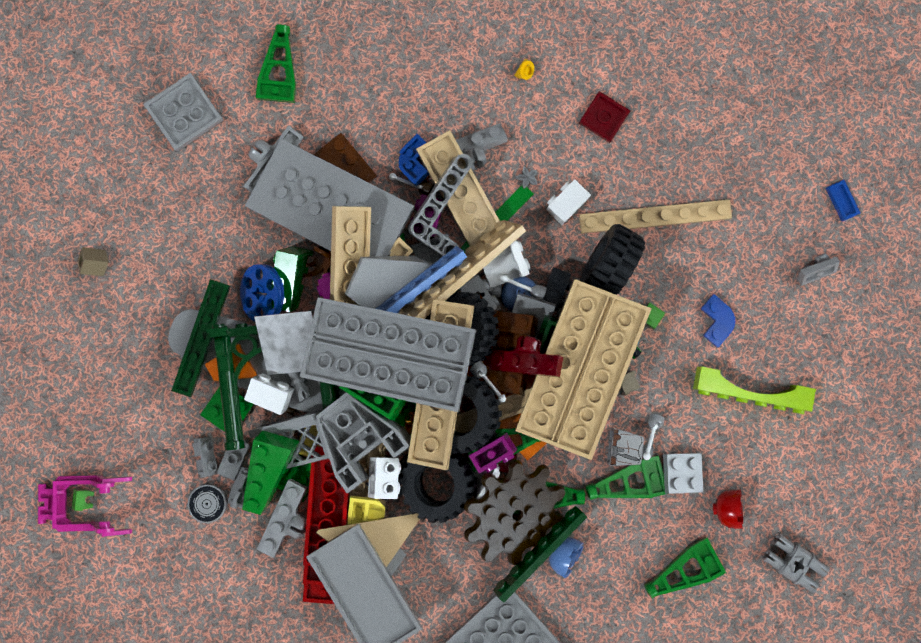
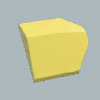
M350 496L347 525L384 518L385 506L378 499Z

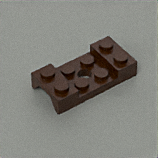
M496 312L498 319L496 329H499V335L495 336V339L498 341L496 346H493V350L509 351L516 349L519 336H524V339L526 336L535 338L538 318L532 315ZM487 369L486 376L498 391L524 396L523 393L526 388L528 374Z

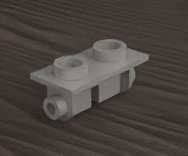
M211 436L193 439L194 443L192 446L195 457H201V460L196 461L197 473L200 474V478L217 474V462L215 461L214 445Z
M242 466L238 471L227 500L230 507L235 509L238 507L242 508L249 470Z

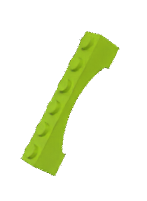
M702 366L696 368L693 389L699 390L698 394L710 396V393H715L717 398L729 400V396L735 397L737 402L748 403V400L755 401L757 406L767 407V404L774 405L773 409L785 411L786 408H791L793 413L805 414V411L812 412L816 392L814 388L790 385V389L782 392L760 394L744 390L730 383L720 374L721 370Z

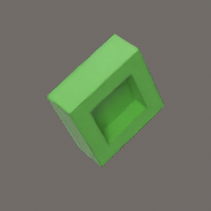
M649 302L647 307L652 309L646 324L655 329L665 315V312Z

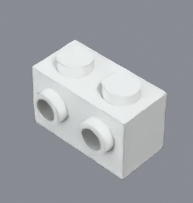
M575 179L571 183L566 182L560 189L562 193L558 197L554 195L547 202L549 206L546 210L561 225L591 196Z
M258 374L251 378L244 400L281 415L288 409L294 388L289 387V384L285 382L274 381L266 374Z
M370 457L368 498L398 499L400 492L398 476L401 472L399 458Z

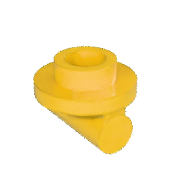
M524 59L514 76L524 80L530 79L534 73V64Z

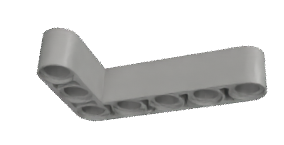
M466 154L455 156L408 226V231L413 237L442 257L446 254L445 249L447 246L452 245L453 248L459 246L432 227V225L472 166V160ZM459 158L464 159L466 162L464 169L458 167L457 161ZM449 174L455 178L453 185H449L446 181ZM438 190L444 193V199L441 202L435 197ZM428 206L433 209V216L430 218L424 214V210ZM416 223H420L423 227L422 232L416 234L413 230ZM432 234L438 236V242L435 245H432L429 241Z

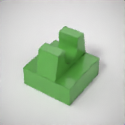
M74 488L72 509L74 511H83L84 509L93 508V503H87L85 499L88 496H94V491Z

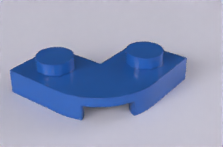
M418 134L399 152V168L416 187L429 175V172L418 162L421 158L416 149L426 144Z
M712 294L700 308L714 320L703 336L716 348H719L735 327V315L728 305L715 294Z

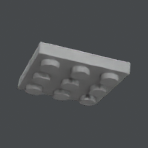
M191 73L143 104L176 152L224 121Z

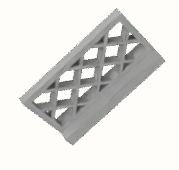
M322 410L262 425L248 431L250 438H255L264 430L298 440L293 437L295 430L303 434L287 468L329 459L316 419V415L322 412ZM313 425H316L318 431L316 437L309 433ZM306 437L314 441L311 448L304 444ZM317 444L323 447L324 455L315 452ZM301 448L309 453L307 459L299 455Z

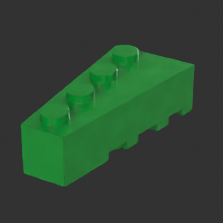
M264 430L253 439L242 510L258 515L264 512L269 506L300 441Z

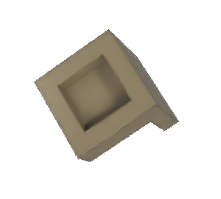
M82 247L77 260L79 273L104 276L109 263L106 250Z
M635 370L626 372L619 389L621 395L626 396L640 388L635 374H637Z

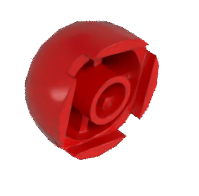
M741 489L726 490L718 496L717 503H713V514L718 515L719 522L728 528L743 529Z

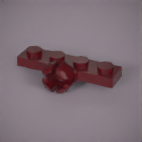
M519 336L514 351L493 350L489 369L560 378L563 357L540 354L541 341L530 336H526L524 339V336Z

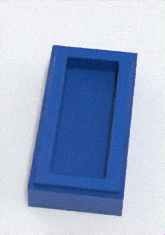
M845 180L825 188L841 222L861 213Z

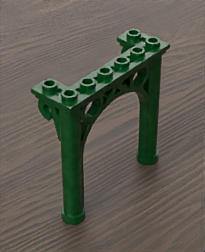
M256 322L255 326H247V323L236 324L235 328H228L224 324L212 325V329H206L207 334L210 335V338L214 339L226 438V442H224L225 451L245 448L238 379L246 363L254 356L262 353V348H258L256 339L250 336L258 335ZM241 340H251L253 343V349L247 355L237 351L236 345ZM232 353L243 358L236 367L235 372ZM320 382L322 407L324 410L339 398L337 385Z

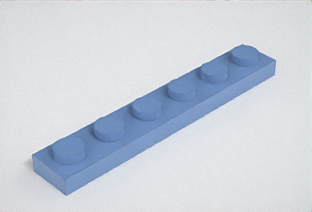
M454 247L376 309L399 313L403 306L412 303L421 292L429 290L434 282L438 279H443L452 268L460 266L463 260L467 258L466 254L459 247Z

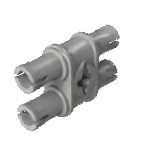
M777 534L775 537L782 542L773 539V544L784 550L786 556L782 559L771 552V550H767L765 554L770 556L771 559L763 555L762 560L776 568L778 574H782L791 580L793 584H799L811 593H815L817 590L810 585L812 584L819 588V583L808 577L806 572L811 568L820 576L825 577L827 573L822 571L821 568L829 572L830 567L819 561L813 552H809L801 547L798 542H791L782 534ZM795 561L799 563L798 566L794 565Z

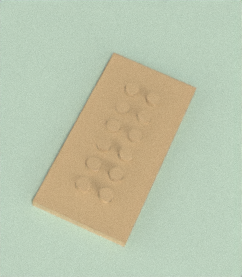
M574 279L545 352L548 355L563 357L560 378L536 375L515 431L592 460L652 308Z

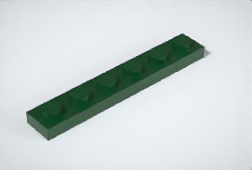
M210 279L177 372L172 392L188 397L193 396L212 341L206 329H212V325L218 324L230 285Z
M576 506L568 510L565 517L559 523H556L551 531L541 538L531 551L525 554L524 559L514 566L504 579L497 583L493 589L497 597L505 603L581 525L587 516Z

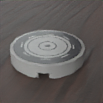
M214 484L199 486L192 491L188 498L187 506L189 513L200 523L209 524L215 522L227 510V496H225L224 491Z

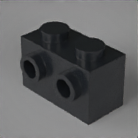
M553 267L545 284L547 289L542 300L556 304L554 309L556 312L558 308L562 309L566 299L563 297L565 290L569 291L573 280L570 279V273Z

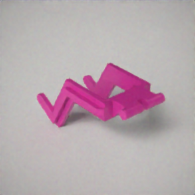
M102 475L59 476L53 481V488H47V484H38V502H44V506H38V524H44L46 519L52 520V529H56L58 532L95 531L102 537L131 534L132 529L115 530L110 525V521L71 522L67 518V489L71 485L91 484L99 488V493H110V487H114L115 482L132 481V476L106 478Z

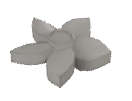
M523 167V174L516 176V179L523 181V188H526L529 183L537 185L535 178L537 170L529 172L526 167Z

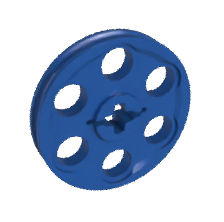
M253 265L246 270L240 284L241 304L251 320L255 321V316H261V308L263 316L280 314L284 303L283 283L278 272L270 265ZM261 270H262V272H263V277H262V278H261V276H260V271H261ZM272 280H273V282H274V288H273V289H272V287H271V282H272ZM257 292L267 293V295L257 294ZM272 300L274 301V308L271 306Z

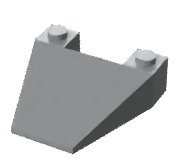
M414 255L361 257L345 294L359 306L376 309L433 263Z
M347 392L316 415L335 477L346 493L354 490L369 478L358 461L380 444H384L393 458L399 456L410 447L411 436L404 426L386 418Z

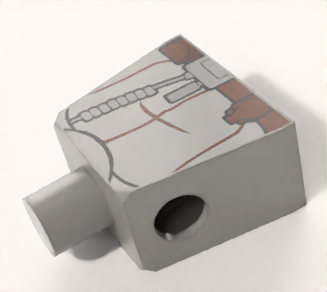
M611 428L607 464L610 466L640 465L642 456L647 449V445H643L644 437ZM651 446L650 455L652 457L654 452L653 446Z

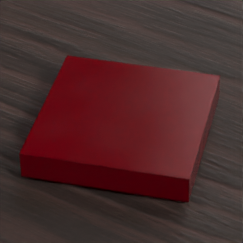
M599 91L579 121V124L610 143L627 118L630 110Z

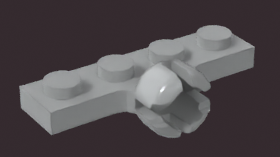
M501 123L456 139L462 153L471 158L472 171L476 170L474 166L475 161L479 169L486 164L487 159L484 151L508 142Z
M289 125L275 144L269 145L264 140H258L254 144L262 152L261 154L253 148L249 151V158L258 165L243 186L251 193L280 139L297 147L304 139L301 134Z
M293 479L288 480L257 550L275 558L286 535L299 539L304 534L307 517L301 515L298 512V508L308 487Z

